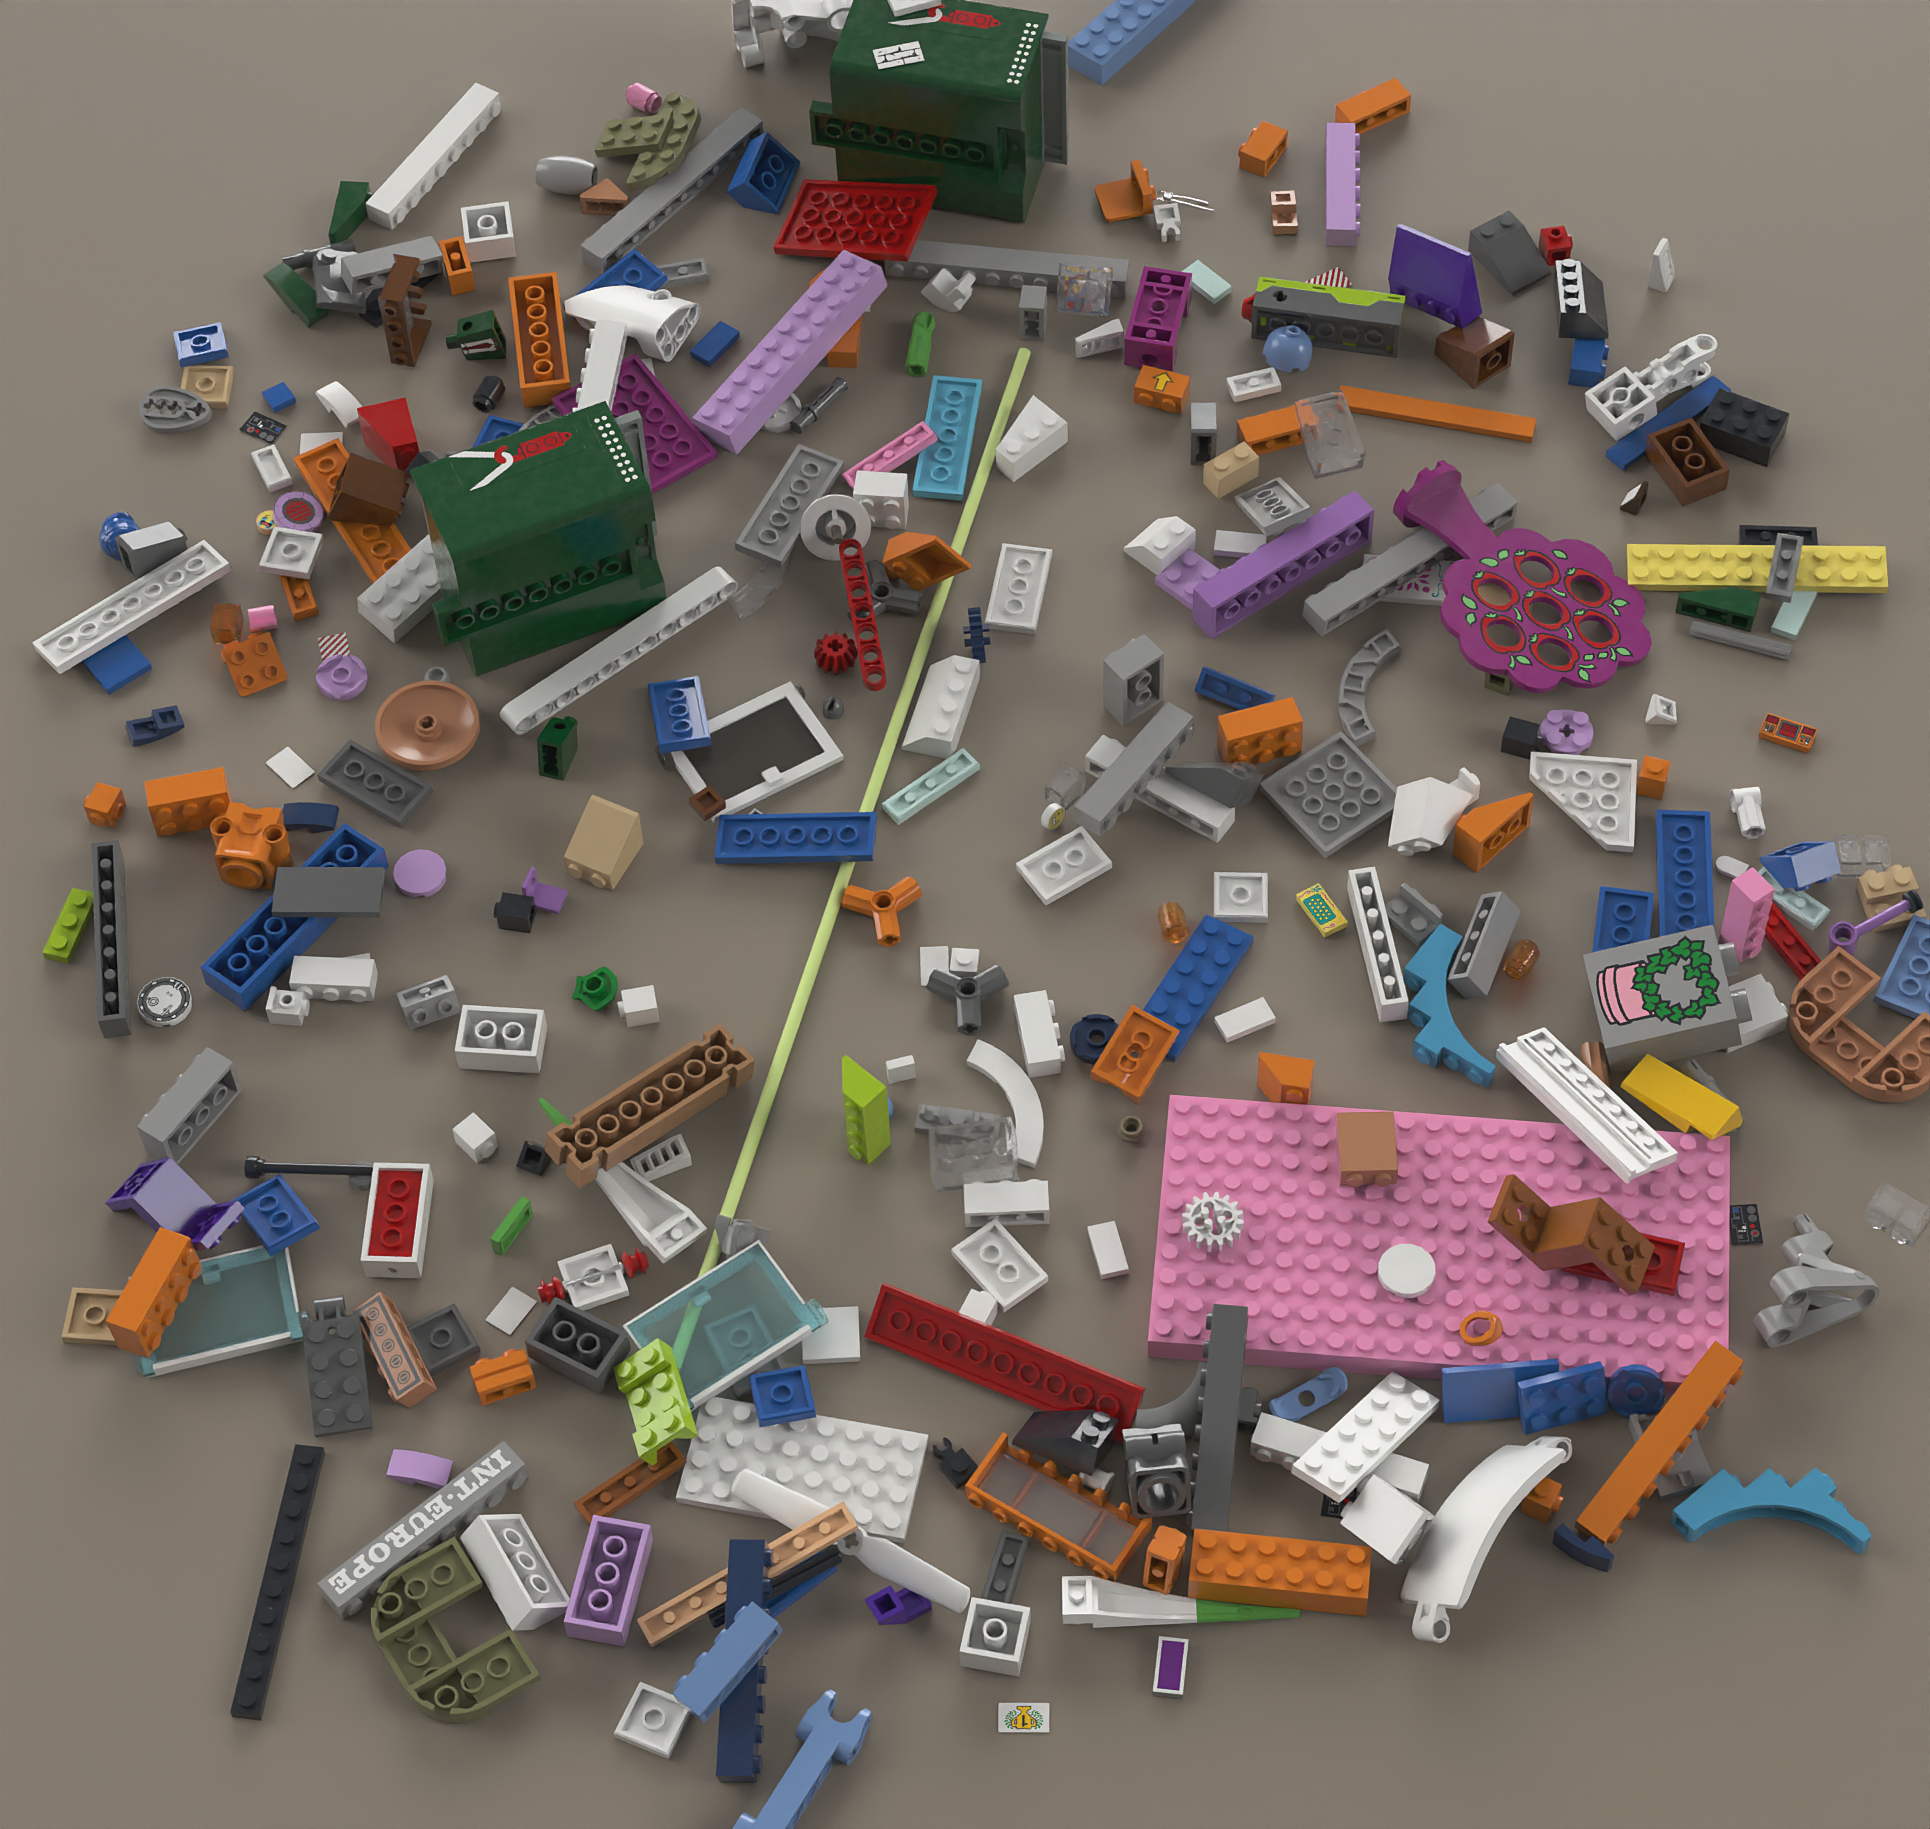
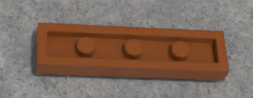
M670 1441L657 1450L656 1464L652 1466L643 1459H638L575 1501L574 1507L590 1527L593 1515L611 1516L683 1468L687 1461L674 1443Z

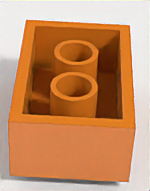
M1289 697L1218 716L1217 749L1222 761H1246L1251 764L1266 763L1275 758L1292 756L1301 752L1303 719L1294 698Z
M224 767L144 781L147 805L157 837L208 828L214 819L226 815L229 803L233 802Z

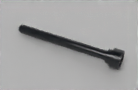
M247 1156L244 1170L246 1178H259L264 1176L265 1173L372 1176L373 1165L266 1162L265 1159H261L259 1156Z

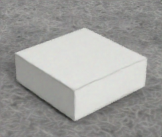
M912 1055L886 1062L889 1084L916 1078L915 1062Z

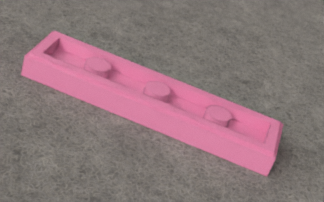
M922 421L841 474L842 478L854 491L857 470L889 473L936 442L938 438L929 426Z

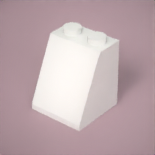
M1432 777L1398 786L1388 847L1398 850V853L1401 855L1412 856L1416 852L1430 851V848L1441 846L1471 800L1472 794Z
M1374 1474L1371 1478L1366 1476L1357 1489L1360 1495L1354 1503L1349 1501L1340 1515L1344 1518L1340 1524L1392 1563L1402 1565L1435 1516L1379 1476Z

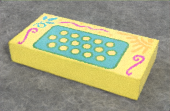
M1319 883L1296 894V901L1324 938L1347 927L1348 921Z

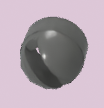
M829 697L824 701L823 713L825 717L834 720L843 715L844 705L840 698Z

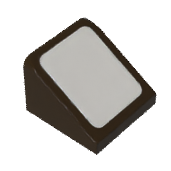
M1647 481L1642 482L1627 493L1620 506V510L1635 516L1636 514L1638 515L1647 498L1649 486Z

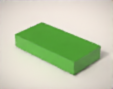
M521 1196L491 1236L490 1240L494 1253L500 1256L504 1255L533 1216L529 1199Z

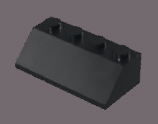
M1572 259L1556 260L1553 286L1558 337L1608 339L1609 332L1603 282L1581 261Z

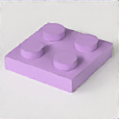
M1189 548L1155 577V584L1193 611V588L1198 583L1215 576L1220 570Z

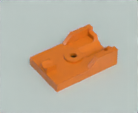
M1131 1005L1091 1070L1090 1079L1116 1087L1138 1105L1152 1083L1158 1068L1178 1037L1180 1030ZM1137 1052L1139 1056L1137 1058H1133L1131 1056V1053Z

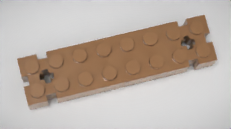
M720 1023L703 1034L700 1044L694 1039L575 1114L570 1126L563 1122L548 1131L546 1134L545 1152L558 1166L563 1163L566 1164V1175L580 1189L597 1178L598 1169L603 1168L607 1172L727 1095L729 1085L736 1089L752 1079L755 1059L742 1046L738 1048L733 1046L734 1037Z

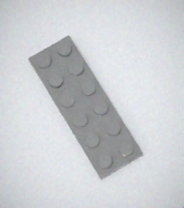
M798 444L737 539L735 550L781 568L801 536L800 523L804 512L816 499L827 495L842 471L844 461Z

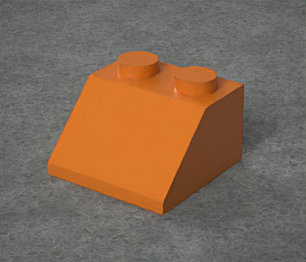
M1259 1052L1257 1086L1271 1102L1309 1105L1313 1087L1315 1060Z

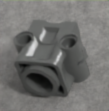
M1181 1424L1164 1425L1153 1429H1123L1125 1478L1129 1505L1132 1508L1133 1515L1137 1518H1150L1189 1512L1191 1509L1190 1473L1186 1459L1184 1431L1181 1429Z

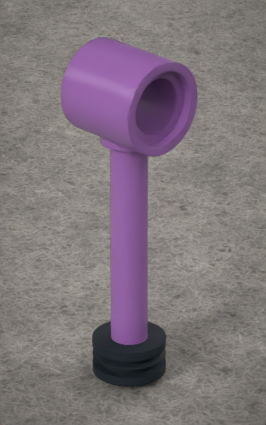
M1912 889L1902 895L1903 901L1857 926L1845 921L1835 923L1829 932L1830 951L1832 952L1840 946L1852 955L1856 950V944L1860 936L1908 910L1911 913H1915L1923 909L1921 897ZM1840 937H1845L1849 940L1846 942H1840L1837 939Z

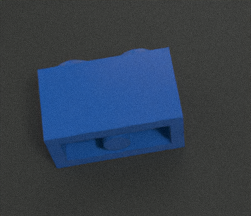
M1575 338L1568 385L1593 388L1598 385L1599 379H1604L1606 364H1602V360H1607L1609 346L1605 345V339Z

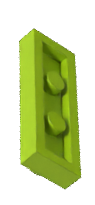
M72 888L42 952L44 958L70 963L94 911L93 892Z

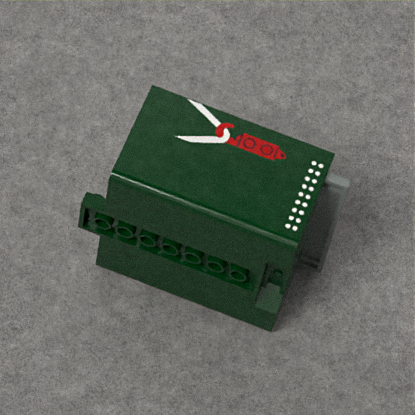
M853 0L830 62L829 74L832 103L813 100L809 110L812 145L835 148L838 181L935 185L938 193L932 207L1025 222L1045 161L1065 165L1069 161L1068 35L1044 31L1049 14L967 0H941V5L895 17L887 0ZM919 42L924 61L878 69L873 50Z
M606 401L410 469V474L421 495L443 598L432 603L438 633L444 646L459 641L476 677L632 621L667 599L664 579L656 556L654 536L658 535L642 417L638 410L614 418Z

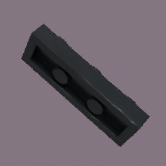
M1739 526V545H1776L1777 535L1781 533L1804 537L1802 546H1818L1817 527Z

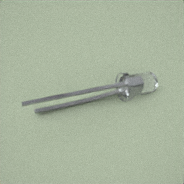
M1161 190L1157 191L1156 193L1157 199L1167 201L1169 204L1171 203V201H1174L1177 203L1201 208L1204 210L1212 212L1214 211L1212 209H1208L1205 207L1172 199V197L1184 198L1208 204V202L1183 196H1175L1173 195V192L1168 193Z

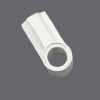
M1759 787L1731 789L1730 804L1733 813H1737L1742 836L1748 839H1756L1760 835L1765 834L1766 828L1761 812L1762 798Z

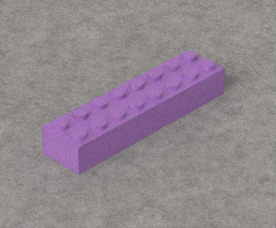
M1353 491L1347 496L1340 497L1337 502L1329 507L1322 508L1304 523L1297 525L1287 532H1282L1273 541L1261 545L1248 556L1241 557L1230 567L1221 569L1210 579L1198 583L1193 588V621L1213 639L1372 542L1374 509L1356 491Z

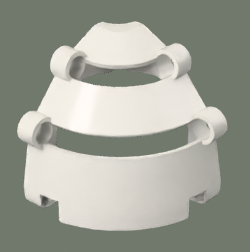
M731 0L734 39L737 49L741 54L744 67L747 68L766 63L761 33L779 30L780 35L784 36L787 46L790 48L803 46L807 41L806 35L838 41L853 0Z

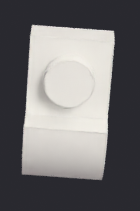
M943 268L930 279L921 293L935 306L949 312H957L972 295L973 288L970 286L976 278L969 272L960 280H957Z

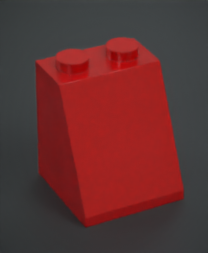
M406 397L357 408L365 445L385 465L405 471L419 453L418 442Z

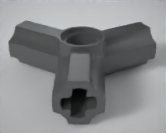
M877 560L868 561L865 567L875 618L881 613H888L891 610L917 615L921 608L922 593L892 587L889 583L884 564ZM849 609V610L847 611V616H848V618L851 620L850 609ZM860 610L856 613V617L866 618L870 613L866 610Z
M997 965L975 977L963 978L937 968L930 974L926 988L930 992L956 1002L958 1032L965 1035H975L982 1030L981 1001L1008 987L1009 981L1005 972Z

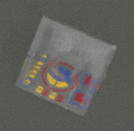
M1060 263L1055 312L1109 317L1113 268Z

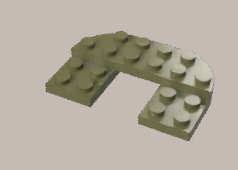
M455 1537L399 1567L384 1580L377 1591L378 1596L374 1607L371 1609V1624L382 1654L411 1702L422 1713L435 1720L446 1723H468L490 1715L489 1709L538 1682L541 1678L511 1628L459 1658L455 1656L432 1616L484 1587L482 1580Z

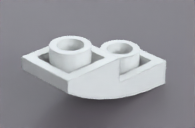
M335 381L316 391L315 394L329 413L334 411L345 428L359 421L357 408L362 407V405L340 383Z

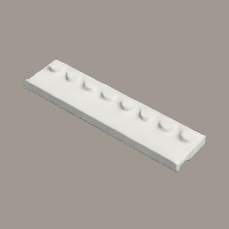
M1545 1027L1518 1037L1517 1042L1513 1044H1499V1049L1496 1051L1497 1060L1626 1184H1629L1636 1177L1677 1161L1678 1152Z

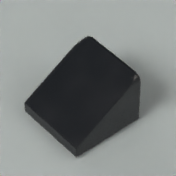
M525 1140L516 1167L542 1176L552 1158L545 1152L544 1145Z

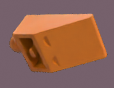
M905 532L889 539L882 561L888 578L893 580L901 578L915 591H920L971 569V564L938 536Z

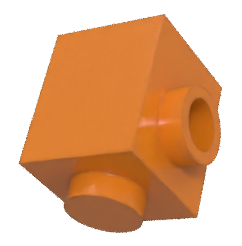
M97 782L92 793L84 801V810L89 822L96 826L113 828L117 819L122 817L126 805L121 788Z
M1544 1477L1524 1497L1520 1512L1547 1524L1552 1513L1557 1514L1563 1503L1564 1497L1560 1496L1562 1484Z

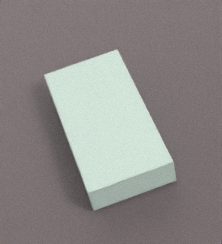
M1199 260L1182 271L1192 273V287L1213 304L1232 292V286Z

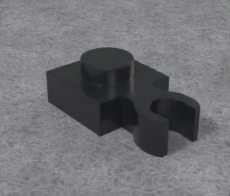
M944 1437L943 1444L947 1449L941 1451L933 1445V1454L936 1458L943 1460L939 1464V1468L958 1490L969 1481L978 1466L963 1448L955 1453L952 1449L951 1441Z

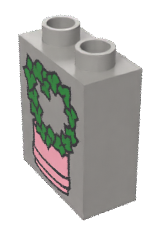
M1713 925L1583 955L1611 1074L1633 1070L1647 1053L1664 1063L1742 1045L1738 1024L1753 1021L1745 988L1730 991L1727 977L1740 974L1738 959L1733 942L1718 945Z

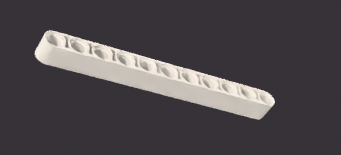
M721 567L712 568L507 703L500 712V718L515 734H525L729 599L738 588L737 582Z

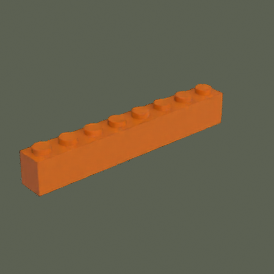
M1715 1340L1576 1520L1574 1528L1589 1539L1594 1536L1604 1547L1608 1542L1613 1545L1623 1532L1620 1527L1627 1519L1631 1522L1639 1512L1640 1507L1637 1504L1643 1497L1649 1499L1658 1485L1654 1482L1660 1474L1666 1476L1673 1468L1675 1462L1672 1459L1679 1451L1683 1454L1693 1441L1689 1438L1695 1429L1700 1432L1710 1419L1707 1416L1712 1407L1718 1409L1727 1397V1394L1724 1393L1730 1384L1735 1386L1742 1378L1744 1372L1741 1369L1744 1361Z

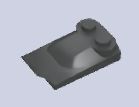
M324 249L317 252V255L314 256L312 264L317 308L366 313L365 292L352 295L341 277V258L358 253Z

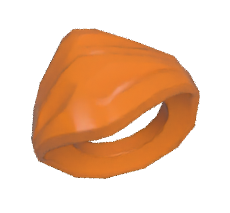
M1488 1311L1473 1312L1465 1317L1460 1324V1336L1470 1346L1492 1344L1500 1339L1503 1333V1325L1500 1318ZM1478 1319L1490 1321V1329L1484 1335L1475 1338L1467 1335V1326L1472 1321Z

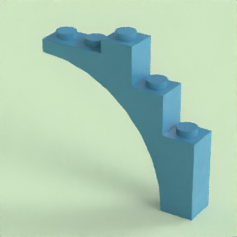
M1439 924L1404 968V984L1410 990L1418 992L1409 1004L1408 1019L1415 1026L1423 1027V1030L1414 1040L1412 1055L1421 1063L1429 1064L1434 1068L1443 1061L1450 1069L1458 1070L1468 1076L1472 1082L1482 1084L1488 1088L1494 1081L1496 1066L1478 1054L1464 1039L1453 1021L1447 1003L1446 981L1463 942V936Z
M1816 1467L1791 1488L1782 1475L1774 1473L1769 1468L1745 1489L1735 1475H1730L1723 1468L1673 1510L1670 1521L1690 1543L1715 1528L1750 1518H1779L1813 1526L1841 1540L1859 1555L1868 1548L1872 1537L1864 1523L1856 1521L1848 1513L1843 1503L1833 1499L1837 1489L1834 1481L1829 1475L1821 1473Z

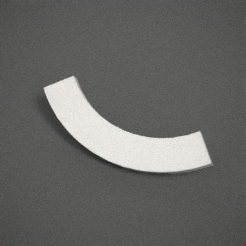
M978 1039L967 1059V1066L985 1074L1003 1089L1011 1104L1016 1120L1015 1138L1009 1153V1159L1035 1168L1040 1156L1044 1132L1043 1112L1038 1094L1029 1077L1013 1059L1001 1050Z

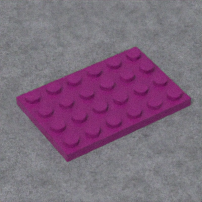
M636 353L623 359L611 413L614 418L636 410L641 415L652 494L717 459V451ZM579 383L552 398L553 405L562 416L572 413L573 408L578 407L576 402L577 389L582 388L583 383Z

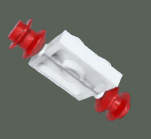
M608 1244L558 1261V1267L563 1278L562 1284L560 1279L554 1275L552 1276V1281L547 1284L541 1279V1286L536 1287L541 1303L547 1302L549 1306L551 1300L555 1297L563 1300L565 1290V1293L569 1294L572 1305L584 1311L629 1296V1291L623 1277L624 1270L626 1275L632 1279L634 1278V1273L639 1270L645 1275V1268L649 1267L647 1256L644 1251L639 1252L638 1248H635V1254L631 1256L623 1252L622 1263H618L612 1245Z

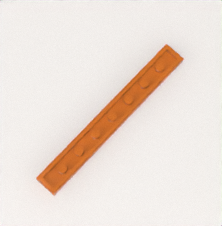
M1340 385L1335 406L1337 410L1532 443L1537 419Z

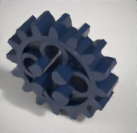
M980 607L968 608L969 626H963V634H970L971 639H964L965 647H972L973 659L979 660V663H986L984 645H990L991 642L990 637H983V632H989V624H982Z

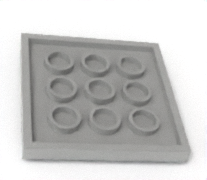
M1341 731L1259 784V790L1324 858H1327L1392 816L1397 787Z

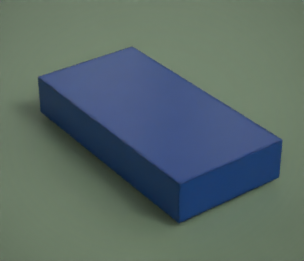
M719 321L690 350V356L710 367L740 337V333L735 328Z

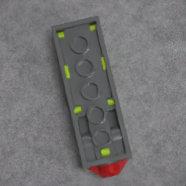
M1259 276L1256 293L1243 300L1241 316L1252 323V339L1267 340L1268 335L1275 329L1293 325L1303 330L1310 337L1313 347L1397 358L1403 330L1406 296Z

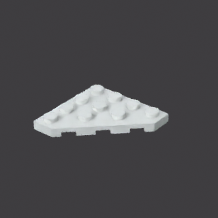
M1531 752L1529 779L1605 850L1633 853L1637 760Z

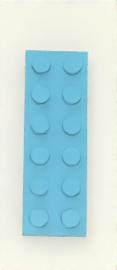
M933 375L925 423L936 434L938 440L919 452L912 490L913 497L963 501L982 392L981 379Z

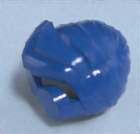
M117 511V513L106 518L101 526L99 535L101 548L106 555L115 560L122 561L115 537L140 530L130 514Z

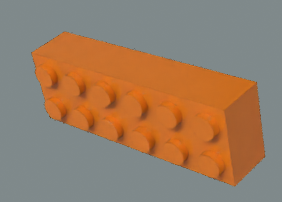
M557 272L508 278L523 406L525 408L553 404V397L571 388Z
M1194 1529L1188 1598L1366 1616L1372 1547Z

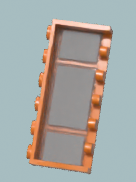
M1004 1432L965 1485L966 1499L975 1508L986 1509L998 1521L1002 1523L1008 1522L1017 1527V1530L1022 1535L1030 1538L1034 1537L1041 1541L1048 1550L1064 1554L1074 1565H1083L1090 1569L1094 1576L1116 1582V1579L1137 1548L1152 1530V1517L1144 1518L1141 1521L1132 1516V1508L1127 1503L1122 1502L1118 1508L1107 1501V1493L1104 1490L1097 1488L1092 1493L1083 1488L1082 1479L1078 1475L1072 1474L1070 1479H1067L1058 1474L1057 1465L1053 1461L1048 1460L1043 1465L1033 1459L1032 1452L1024 1449L1018 1451L1009 1446L1008 1434Z

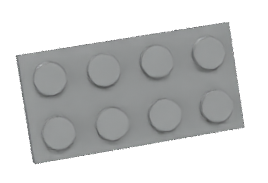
M1277 477L1234 497L1237 506L1266 536L1278 535L1285 528L1291 525H1300L1307 518L1313 516L1310 506L1281 477Z

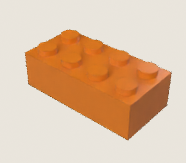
M162 1227L157 1231L106 1320L118 1348L145 1358H149L152 1351L158 1348L161 1342V1335L165 1328L173 1322L178 1305L184 1302L193 1279H197L201 1272V1262L190 1237Z

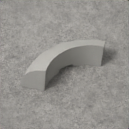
M1199 1362L1193 1382L1174 1401L1152 1409H1137L1136 1428L1153 1429L1164 1425L1181 1424L1185 1438L1189 1439L1195 1435L1196 1424H1202V1414H1198L1197 1410L1199 1396H1204L1205 1386L1200 1385L1201 1369L1207 1368V1363Z

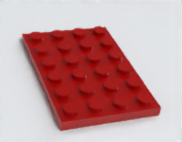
M804 179L773 246L776 255L837 258L843 250H846L863 259L908 262L938 193L936 186Z

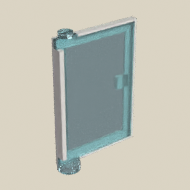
M757 1240L623 1325V1328L638 1350H641L657 1338L672 1348L688 1404L692 1411L815 1333L829 1321L824 1310L814 1298L806 1303L762 1243Z
M263 1245L200 1260L201 1272L197 1279H193L184 1302L178 1305L173 1322L165 1328L161 1335V1342L158 1348L152 1351L149 1358L135 1356L134 1361L137 1372H143L146 1379L304 1341L301 1319L307 1318L308 1321L311 1320L307 1310H299L289 1248L287 1247L270 1256Z

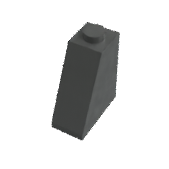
M1191 403V465H1204L1216 458V403Z
M170 522L115 537L124 569L135 580L188 550L185 542L187 541V536L181 528L176 529Z

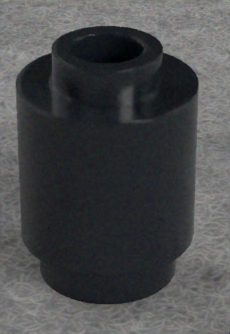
M497 376L484 377L473 395V406L483 413H489L491 410H494L506 390L503 381Z

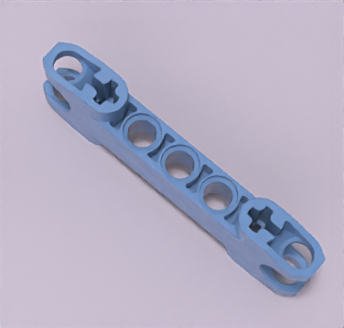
M830 1689L826 1691L808 1709L801 1720L795 1736L805 1743L758 1817L754 1818L747 1813H743L732 1829H793L836 1760L846 1765H850L862 1748L866 1732L873 1718L872 1712L864 1708L850 1722H837L831 1717L837 1701V1693Z

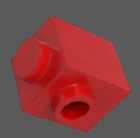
M1564 225L1540 229L1539 248L1548 266L1555 265L1556 260L1570 259L1573 240L1570 234L1567 235Z

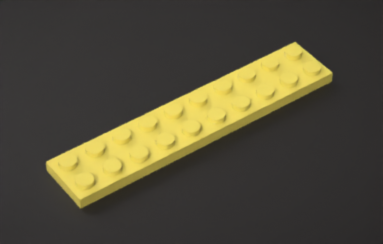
M1627 544L1628 585L1636 587L1639 591H1704L1738 587L1750 589L1754 592H1766L1775 545ZM1802 546L1793 591L1887 593L1886 546Z

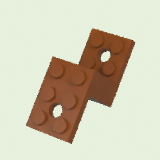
M1515 1174L1506 1175L1487 1221L1542 1271L1593 1262L1628 1295L1638 1293L1655 1248L1650 1241L1601 1197L1551 1207ZM1517 1209H1519L1520 1212H1521V1221L1519 1220V1219H1520V1216H1519V1212L1517 1211ZM1622 1248H1623L1624 1251H1625L1626 1259H1625L1624 1253H1623V1251H1622Z

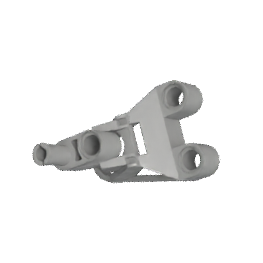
M1808 1213L1798 1215L1793 1221V1225L1799 1230L1801 1235L1790 1238L1781 1247L1782 1254L1792 1267L1777 1272L1769 1283L1781 1304L1763 1309L1753 1319L1754 1326L1770 1347L1792 1343L1859 1315L1869 1309L1876 1302L1880 1294L1878 1286L1870 1276L1833 1263L1828 1259L1834 1243L1825 1231H1819ZM1865 1289L1854 1300L1825 1291ZM1809 1304L1819 1307V1309L1807 1311Z

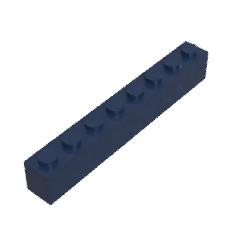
M730 1539L724 1629L728 1630L735 1622L734 1617L743 1606L748 1607L752 1601L770 1615V1607H766L767 1596L772 1594V1580L768 1578V1567H773L774 1554L773 1549H769L765 1539ZM769 1649L763 1655H768ZM763 1656L720 1705L716 1777L720 1783H756L757 1774L762 1772V1756L758 1755V1745L763 1744L764 1727L760 1725V1714H764L766 1708L765 1695H761L762 1684L767 1683V1667L763 1666Z

